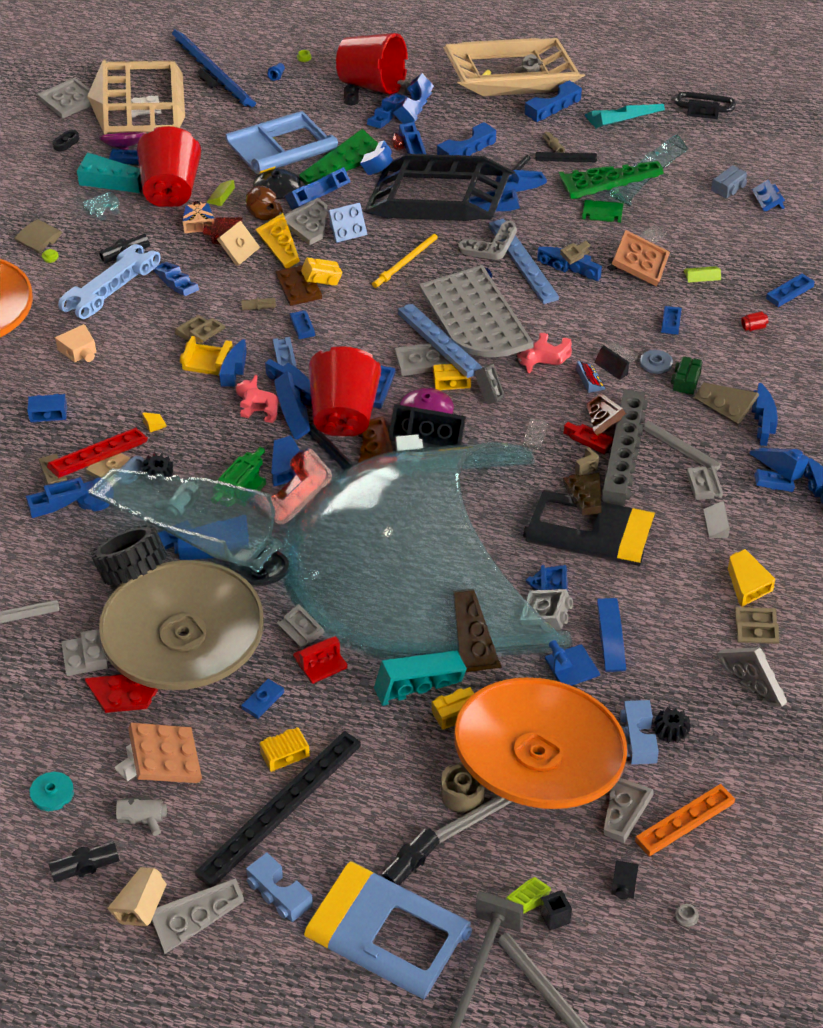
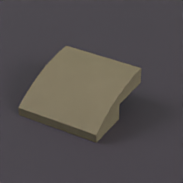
M37 219L23 228L14 239L22 245L41 253L49 243L53 244L56 242L62 231Z
M197 315L177 327L175 334L188 341L191 336H195L197 343H203L224 330L225 325L214 318L206 320Z
M735 608L738 643L779 644L776 608Z

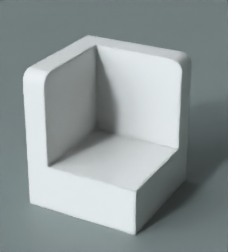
M131 744L126 747L128 758L115 766V770L127 782L137 775Z

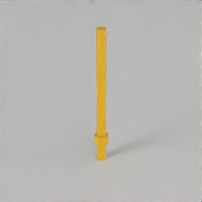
M432 234L388 271L382 272L379 278L372 283V286L377 288L383 282L389 281L393 274L437 240V235Z

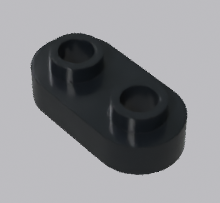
M199 68L197 71L198 77L206 81L205 84L210 88H217L219 85L217 79L204 68Z
M348 84L344 87V103L346 105L353 106L359 103L358 86Z
M76 130L64 132L52 141L53 149L56 151L67 150L79 141V133Z

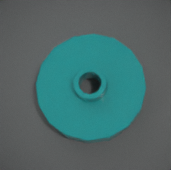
M60 772L45 773L37 777L30 787L31 801L37 808L43 811H56L63 808L66 803L68 804L72 800L74 795L73 782L67 775Z

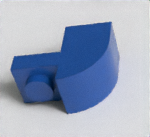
M383 140L378 143L375 151L364 154L360 164L367 175L382 171L393 161L390 146Z

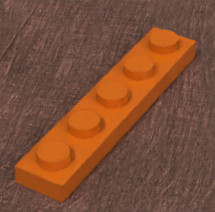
M719 784L637 835L635 842L650 857L733 805L735 798L722 784Z

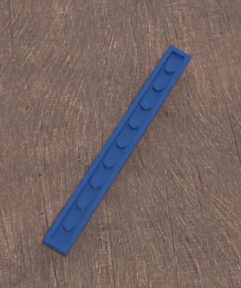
M174 29L172 35L176 38L175 41L181 44L191 56L196 58V61L202 64L203 68L209 71L212 76L218 78L217 81L225 85V89L230 91L235 98L240 99L239 102L246 107L247 105L251 107L256 105V102L187 36Z

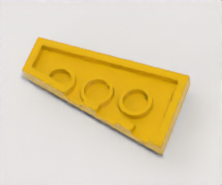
M284 213L255 229L285 269L300 262Z

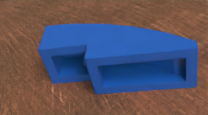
M415 123L400 124L399 135L407 153L426 154Z
M513 170L515 174L509 175L503 192L513 189L516 192L537 188L546 184L547 179L541 171ZM497 176L495 181L500 182L502 176Z
M497 189L486 193L494 197ZM515 189L502 193L495 212L512 211L520 208ZM477 196L470 197L469 199L470 203L489 211L490 202Z
M246 339L239 341L224 359L219 374L221 387H235L236 375H244L247 353Z
M82 478L44 486V492L26 496L31 517L35 518L53 513L80 498L86 493Z

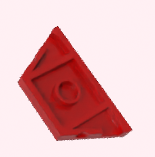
M124 675L85 678L87 687L90 688L93 696L100 703L105 713L148 709L152 702V697L159 690L136 683Z

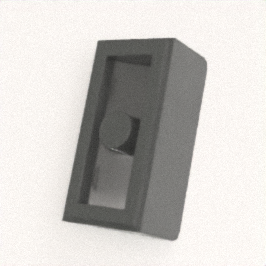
M493 363L475 371V376L486 404L496 403L505 397Z

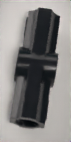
M145 233L129 240L121 238L115 242V245L100 250L99 256L103 263L106 264L116 260L117 256L131 245L138 244L145 249L150 247V242Z
M424 829L410 845L404 844L397 853L396 859L382 873V877L400 886L412 872L416 873V869L420 865H424L426 857L440 843L436 833L431 829Z
M111 842L93 849L80 847L73 851L71 856L48 864L55 883L76 875L85 877V874H94L97 868L118 862L120 859L115 843Z

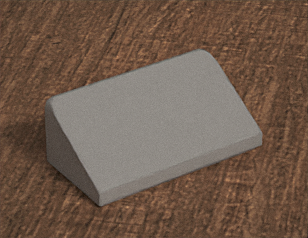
M724 501L705 508L703 511L709 538H728L730 527Z

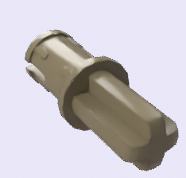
M544 132L542 138L546 141L548 147L552 148L555 152L564 153L565 149L559 143L558 138L554 137L550 132Z
M259 297L257 299L242 300V310L257 309L260 311V309L275 308L276 300L275 298L259 299Z

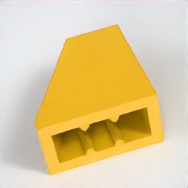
M746 549L730 556L728 571L741 607L773 591L775 578Z

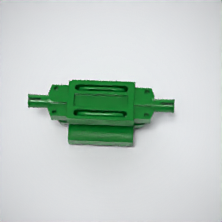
M260 446L254 453L246 452L243 457L239 456L219 477L217 485L213 488L215 494L211 498L213 503L218 504L220 501L226 507H231L235 503L246 507L266 485V479L259 476V468L263 465L261 456L265 453L263 447L261 448Z

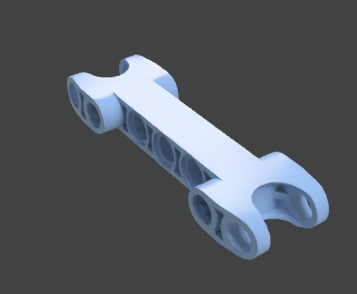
M131 245L117 256L115 264L82 288L75 286L67 291L59 300V309L64 312L76 309L75 314L81 319L90 317L102 308L104 299L138 274L147 275L157 267L161 259L160 253L156 251L144 253L141 245Z

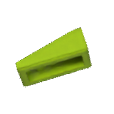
M533 877L507 896L506 900L523 905L524 914L540 906L541 897L549 895L551 888L536 877Z

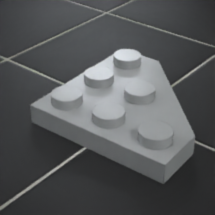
M316 198L285 214L289 230L309 245L323 239L328 205L319 198Z
M760 647L722 649L716 653L723 668L731 675L735 674L741 678V683L753 693L756 691L765 697L763 701L770 707H782L787 703L784 691L779 686L775 674Z

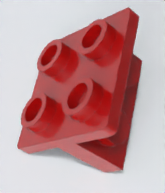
M336 636L327 638L293 654L294 659L312 684L348 668V664L340 654V641Z

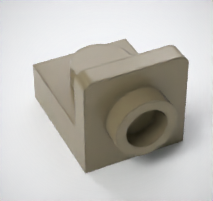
M590 447L585 448V457L576 461L575 474L585 475L598 470L599 456Z

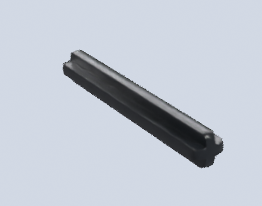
M536 152L535 160L596 163L597 154Z
M310 423L308 434L346 472L350 471L353 468L352 462L313 423Z

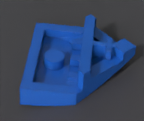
M543 564L541 565V570L533 577L529 576L526 582L534 590L567 589L568 592L566 565L546 568Z

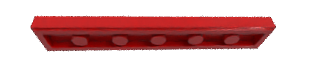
M133 428L50 461L47 464V468L60 478L147 442L148 437L137 428Z

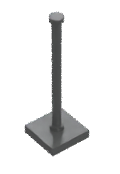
M482 891L478 892L476 897L477 918L491 923L450 1028L461 1027L499 926L521 932L523 927V905Z

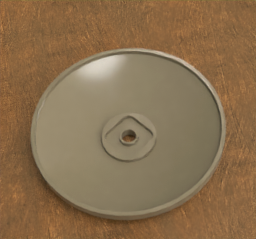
M198 560L166 562L156 565V569L153 571L149 570L148 574L144 576L140 575L135 580L130 579L127 583H122L112 593L100 617L99 633L101 644L106 657L114 668L136 683L163 690L194 689L215 683L229 676L248 661L258 647L264 627L263 608L260 598L252 585L241 575L227 567ZM181 632H188L185 636L179 635Z

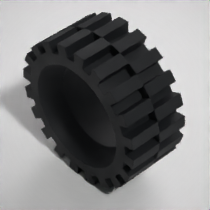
M139 525L133 529H126L125 532L116 533V536L107 538L106 542H101L99 547H95L91 553L94 564L104 584L112 585L113 583L118 585L120 582L127 583L130 579L135 580L140 575L144 576L148 574L149 570L153 571L156 569V565H161L163 563L162 560H165L167 555L157 530L153 525H143L142 527Z

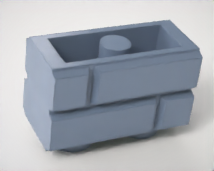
M732 165L712 180L711 191L724 198H728L730 195H734L738 189L746 186L747 173Z

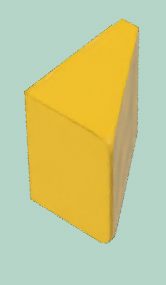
M142 413L143 422L149 432L167 427L160 414Z

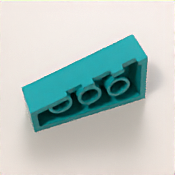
M87 152L77 169L78 182L81 186L140 193L142 189L140 168Z
M458 651L382 660L374 690L381 705L384 706L388 705V701L397 698L399 699L398 701L407 699L406 695L417 692L420 695L428 692L434 686L436 689L462 682L467 668Z

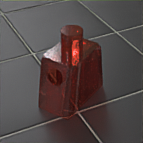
M217 217L213 226L204 225L203 234L211 235L212 243L221 245L217 239L237 222L241 221L243 223V217Z

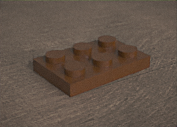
M303 265L275 271L290 306L322 299V293L317 283L306 282L301 272Z

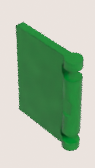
M585 200L582 219L585 220L586 216H590L589 220L614 222L615 218L618 219V223H621L623 203Z

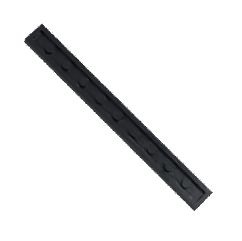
M346 731L342 732L195 871V876L210 888L214 887L361 747V742Z

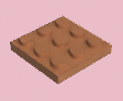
M625 230L612 265L657 287L670 252Z
M130 723L128 730L138 780L198 783L201 781L202 775L191 727Z

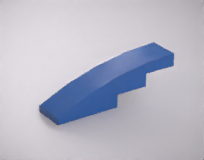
M394 93L383 99L382 106L375 109L374 116L367 119V125L380 129L384 127L395 116L393 112L396 106L407 97L409 98V96Z
M164 262L153 269L168 287L183 296L199 290L198 284L191 282L189 275L181 273L180 266Z
M287 371L274 380L286 422L294 439L297 440L310 431L306 406L301 403L299 390L294 387L293 376Z
M597 599L599 633L605 672L626 671L618 599Z

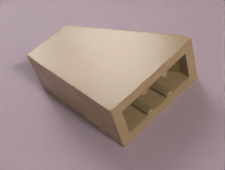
M140 867L107 909L121 924L148 926L167 885L162 879V874L155 868Z

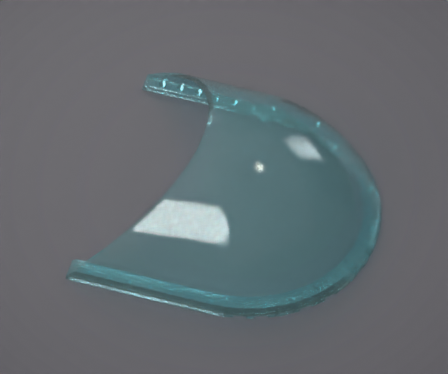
M488 442L410 448L387 452L359 462L333 477L302 505L288 526L281 553L289 561V571L283 577L287 594L295 607L299 604L324 629L323 635L329 639L336 636L340 644L344 645L345 648L371 657L386 658V660L458 651L453 591L465 589L475 590L497 656L553 652L549 647V642L552 640H556L559 647L564 650L573 647L570 632L556 631L518 593L492 560L470 522L461 494L460 475L462 469L535 464L532 449L508 443Z

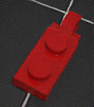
M567 422L564 425L563 434L600 453L605 454L613 444L614 438L604 433L597 436L593 428L584 424L580 426Z

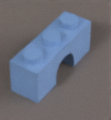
M650 700L624 701V710H620L621 723L625 722L623 732L628 741L627 757H630L631 764L657 763L659 751L656 734H644L639 731L651 729L653 716Z
M265 853L246 868L248 885L253 890L258 889L266 903H272L276 906L278 914L283 919L287 917L291 922H294L313 906L312 894L298 881H295L288 887L276 885L283 878L282 866L268 853Z

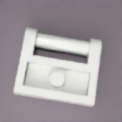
M158 96L133 98L131 103H159ZM161 109L154 110L155 113L162 114ZM131 110L132 118L138 115L150 114V110Z

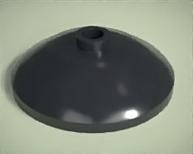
M273 169L259 174L253 182V188L256 186L268 187L276 194V199H284L285 195L300 188L301 181L295 173L289 170Z
M254 548L240 552L233 557L229 567L245 578L252 586H267L278 582L288 573L289 561L279 551L268 548Z

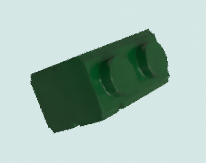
M683 356L680 363H676V374L673 373L671 378L673 391L694 395L702 371L703 361L701 359Z

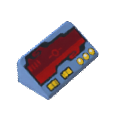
M577 361L576 371L587 392L605 390L594 366Z

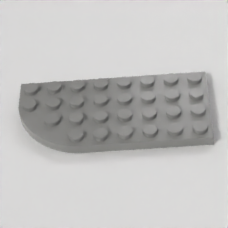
M483 265L419 284L420 291L446 334L466 353L482 357H503L534 348L532 339Z

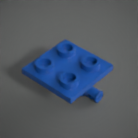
M556 640L549 642V647L553 653L545 656V660L558 682L573 686L600 676V672L582 644L564 650L559 647Z

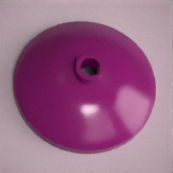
M146 132L106 134L99 136V139L111 147L129 150V146L138 144L139 139Z
M434 388L413 390L406 394L400 402V405L450 414H453L454 410L452 399L446 393Z

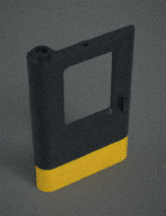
M549 490L542 491L529 526L524 528L523 537L526 538V542L641 566L645 544L656 513L606 503L601 500V513H598L593 530L584 531L540 521L547 502L577 507L568 494Z

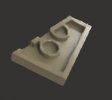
M704 382L694 398L736 424H740L759 394L757 392Z

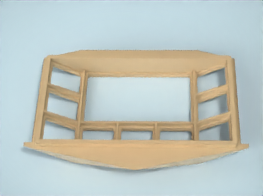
M557 38L462 42L446 44L443 47L461 82L457 83L482 96L558 91L559 85L569 80L575 82L585 76V74L578 72ZM554 46L557 47L558 52L541 60L539 54ZM533 54L543 62V65L540 66L542 72L480 75L472 60L525 57ZM563 57L565 63L550 71L547 70V64ZM567 68L571 70V72L560 73Z
M103 59L87 97L104 135L107 133L154 131V128L162 126L180 128L185 118L183 73L175 60L106 62V59ZM171 69L172 102L131 103L130 70ZM108 70H126V76H108ZM108 83H126V89L108 90ZM126 96V103H108V97ZM173 109L174 124L155 125L154 110ZM127 110V126H109L108 111ZM131 110H150V125L133 126Z

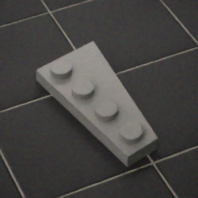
M236 878L156 908L152 923L164 954L244 902V897Z

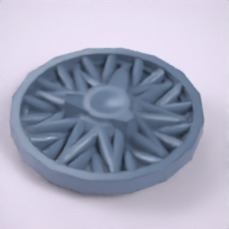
M649 350L641 355L640 365L649 373L662 374L672 368L673 359L664 351Z

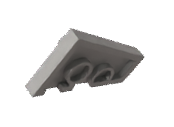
M619 778L610 792L604 835L625 842L653 797V789Z

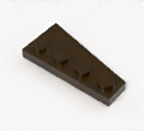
M600 472L585 475L573 474L563 478L564 486L582 516L601 513Z
M475 590L453 591L458 652L467 668L466 672L502 668Z

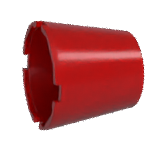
M397 33L344 38L338 47L336 55V70L339 79L343 83L354 84L358 87L388 95L397 93L401 88V85L397 84L399 80L405 81L407 69H405V59L408 60L406 43L403 37Z
M172 126L156 127L154 131L144 133L138 141L137 154L142 190L145 198L158 207L184 205L191 197L201 158L199 141H196L190 132Z
M331 347L330 351L317 352L310 359L308 369L315 427L330 436H357L362 434L369 426L381 376L379 361L376 362L372 354L354 347Z

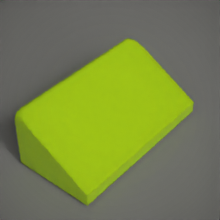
M234 180L220 183L207 200V203L222 206L235 189Z
M717 266L684 269L688 283L721 280V269Z

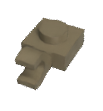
M587 241L582 242L578 246L572 243L561 249L560 255L569 264H572L584 258V255L590 252L588 247L591 245Z

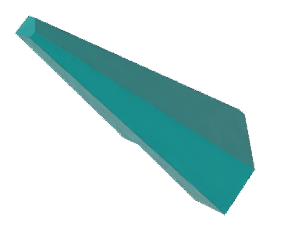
M664 104L628 105L618 110L591 111L586 113L585 117L595 128L663 111L665 107Z

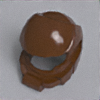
M256 186L246 195V208L257 219L271 220L278 216L280 212H283L281 204L274 202L276 194L268 187Z

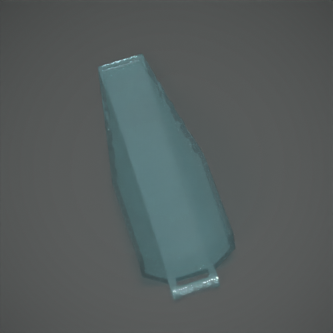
M111 469L88 491L89 495L161 528L215 558L250 567L255 572H259L269 557L283 546L279 539L272 537L276 511L271 496L268 493L208 478L188 477L187 479H180L179 475L164 477L163 474L157 473L156 476L148 475L147 472ZM266 546H269V547L260 555V557H259L258 559H255V558L266 548Z

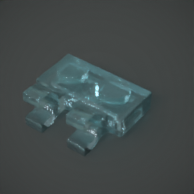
M111 191L82 202L83 208L90 215L95 213L100 221L106 219L103 212L107 208H110L114 215L121 213L117 208L119 206L118 197Z

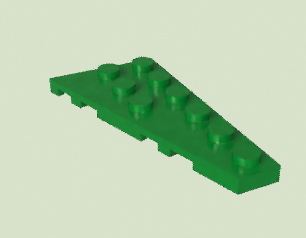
M361 129L299 174V178L305 185H308L343 167L345 171L361 166L360 163L364 154L375 151L378 142Z
M659 161L639 163L635 167L627 164L622 165L623 168L614 169V166L590 168L587 172L573 170V173L564 174V171L559 172V177L570 198L578 199L603 190H611L614 187L626 186L632 182L655 178L664 174V171Z

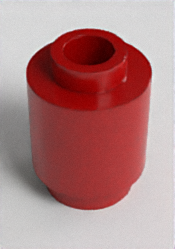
M763 311L747 314L741 318V324L745 331L764 329L766 324L769 323L768 316Z

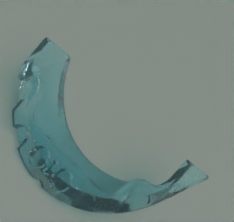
M676 134L664 141L658 148L650 151L632 167L637 166L639 163L659 161L664 168L685 153L688 147L680 136ZM651 178L643 179L640 182H632L626 186L614 187L609 191V195L631 206L633 197Z

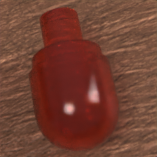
M394 133L391 139L392 146L396 150H401L405 145L403 137L398 135V133Z

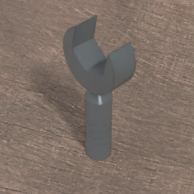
M417 76L408 81L399 80L397 84H400L401 88L397 94L405 95L409 84Z

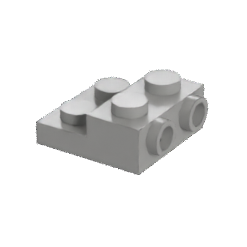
M567 589L529 591L519 619L521 625H541L543 630H562L563 624L568 623L567 612L568 609L573 608V599L569 596Z
M99 629L81 632V638L61 641L67 676L108 669L107 661L109 660L101 644Z

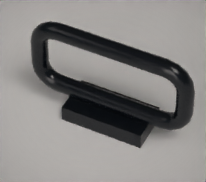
M680 92L675 97V104L677 106L688 108L687 116L718 119L719 112H732L736 106V101L727 96ZM685 97L729 103L730 105L720 106V103L691 99L689 100V102L681 101V98Z

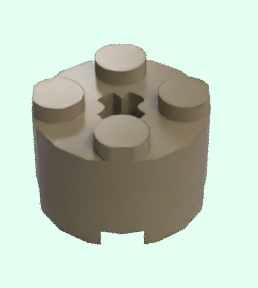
M459 762V765L446 767L441 778V797L444 805L455 812L469 813L482 804L485 787L471 776L462 762Z

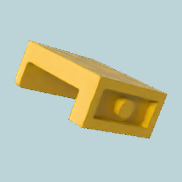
M191 336L189 342L185 345L184 353L180 355L182 369L219 376L224 359L233 348L232 341L225 340L223 347L197 344L195 336Z

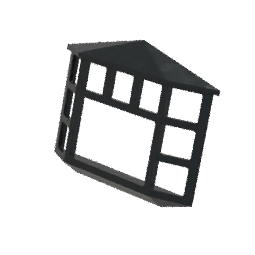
M404 154L393 160L383 169L364 212L385 218L448 221L491 220L494 217L510 174H515V171L485 156ZM389 171H390V172H395V173H393V174L387 176ZM484 175H489V176H502V177H501L500 182H497V181H495V180H493V179H490V178H488V177H486V176H484ZM403 177L471 180L463 201L394 198ZM477 180L496 188L494 197L474 188ZM395 181L393 185L381 190L382 185ZM389 194L387 199L374 205L376 199ZM471 194L490 202L489 211L470 203Z

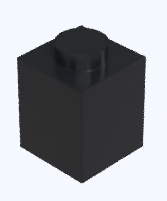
M616 860L611 895H615L620 899H634L639 864Z
M562 890L541 897L540 914L549 931L571 923L572 908Z

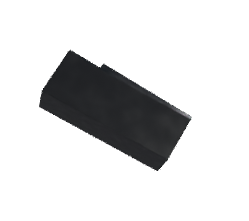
M394 404L389 438L390 441H395L397 436L418 435L419 439H422L424 447L460 453L466 416Z

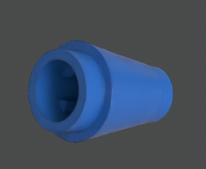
M278 63L268 69L269 79L272 81L279 80L285 70V66L282 63Z

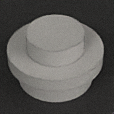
M683 904L677 908L675 918L680 925L691 927L697 923L699 914L693 905Z

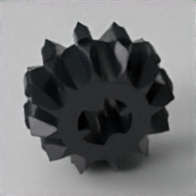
M154 452L152 456L147 455L146 460L142 462V475L145 476L146 481L152 480L153 484L158 481L161 485L163 480L168 482L169 478L173 475V462H170L169 456L164 458L163 453L157 456Z
M668 707L665 711L660 710L654 721L656 734H660V740L667 737L668 743L671 739H674L676 743L680 741V738L685 740L691 728L689 716H685L684 710L679 712L677 707L674 710Z

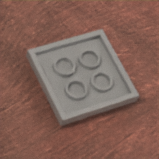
M76 78L37 94L38 100L62 119L91 106L87 97L90 89Z

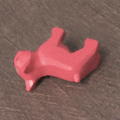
M540 333L539 340L533 344L534 348L518 352L516 357L521 365L526 366L527 373L532 371L536 363L561 365L571 356V339L563 338L561 344L553 346L547 342L548 334Z
M257 375L252 380H243L241 383H238L236 385V394L243 398L240 402V407L244 408L240 412L241 417L249 418L254 411H264L268 415L264 421L273 423L278 414V397L274 393L257 388Z

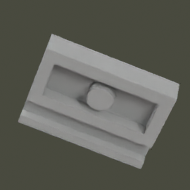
M711 466V468H687V476L695 500L713 499L714 496L722 498L723 491L714 466Z
M299 604L287 613L282 621L277 622L278 626L301 649H305L304 647L307 644L310 645L325 632Z

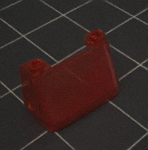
M311 448L300 450L291 459L290 466L296 475L277 494L267 497L263 493H256L246 503L254 511L276 524L281 525L289 522L332 479V472Z

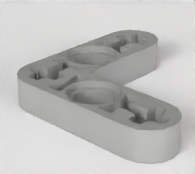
M513 221L504 222L493 242L464 239L459 243L460 252L468 256L499 260L504 257L517 233L516 224ZM480 248H486L483 251H478Z

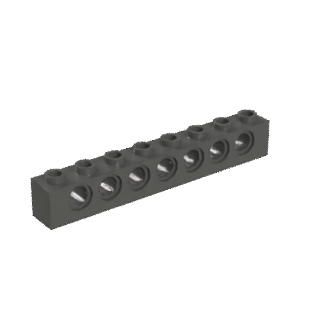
M627 389L623 391L620 407L624 409L626 414L616 425L603 488L602 502L625 506V501L630 499L631 489L628 486L632 487L634 475H631V473H635L636 462H633V460L637 461L638 449L636 448L640 447L641 437H638V435H642L643 424L640 423L645 421L646 412H643V410H647L648 400H645V392Z

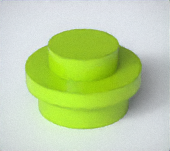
M308 50L298 52V61L308 62L312 59Z
M47 249L42 253V259L47 263H53L59 257L58 252L53 249Z

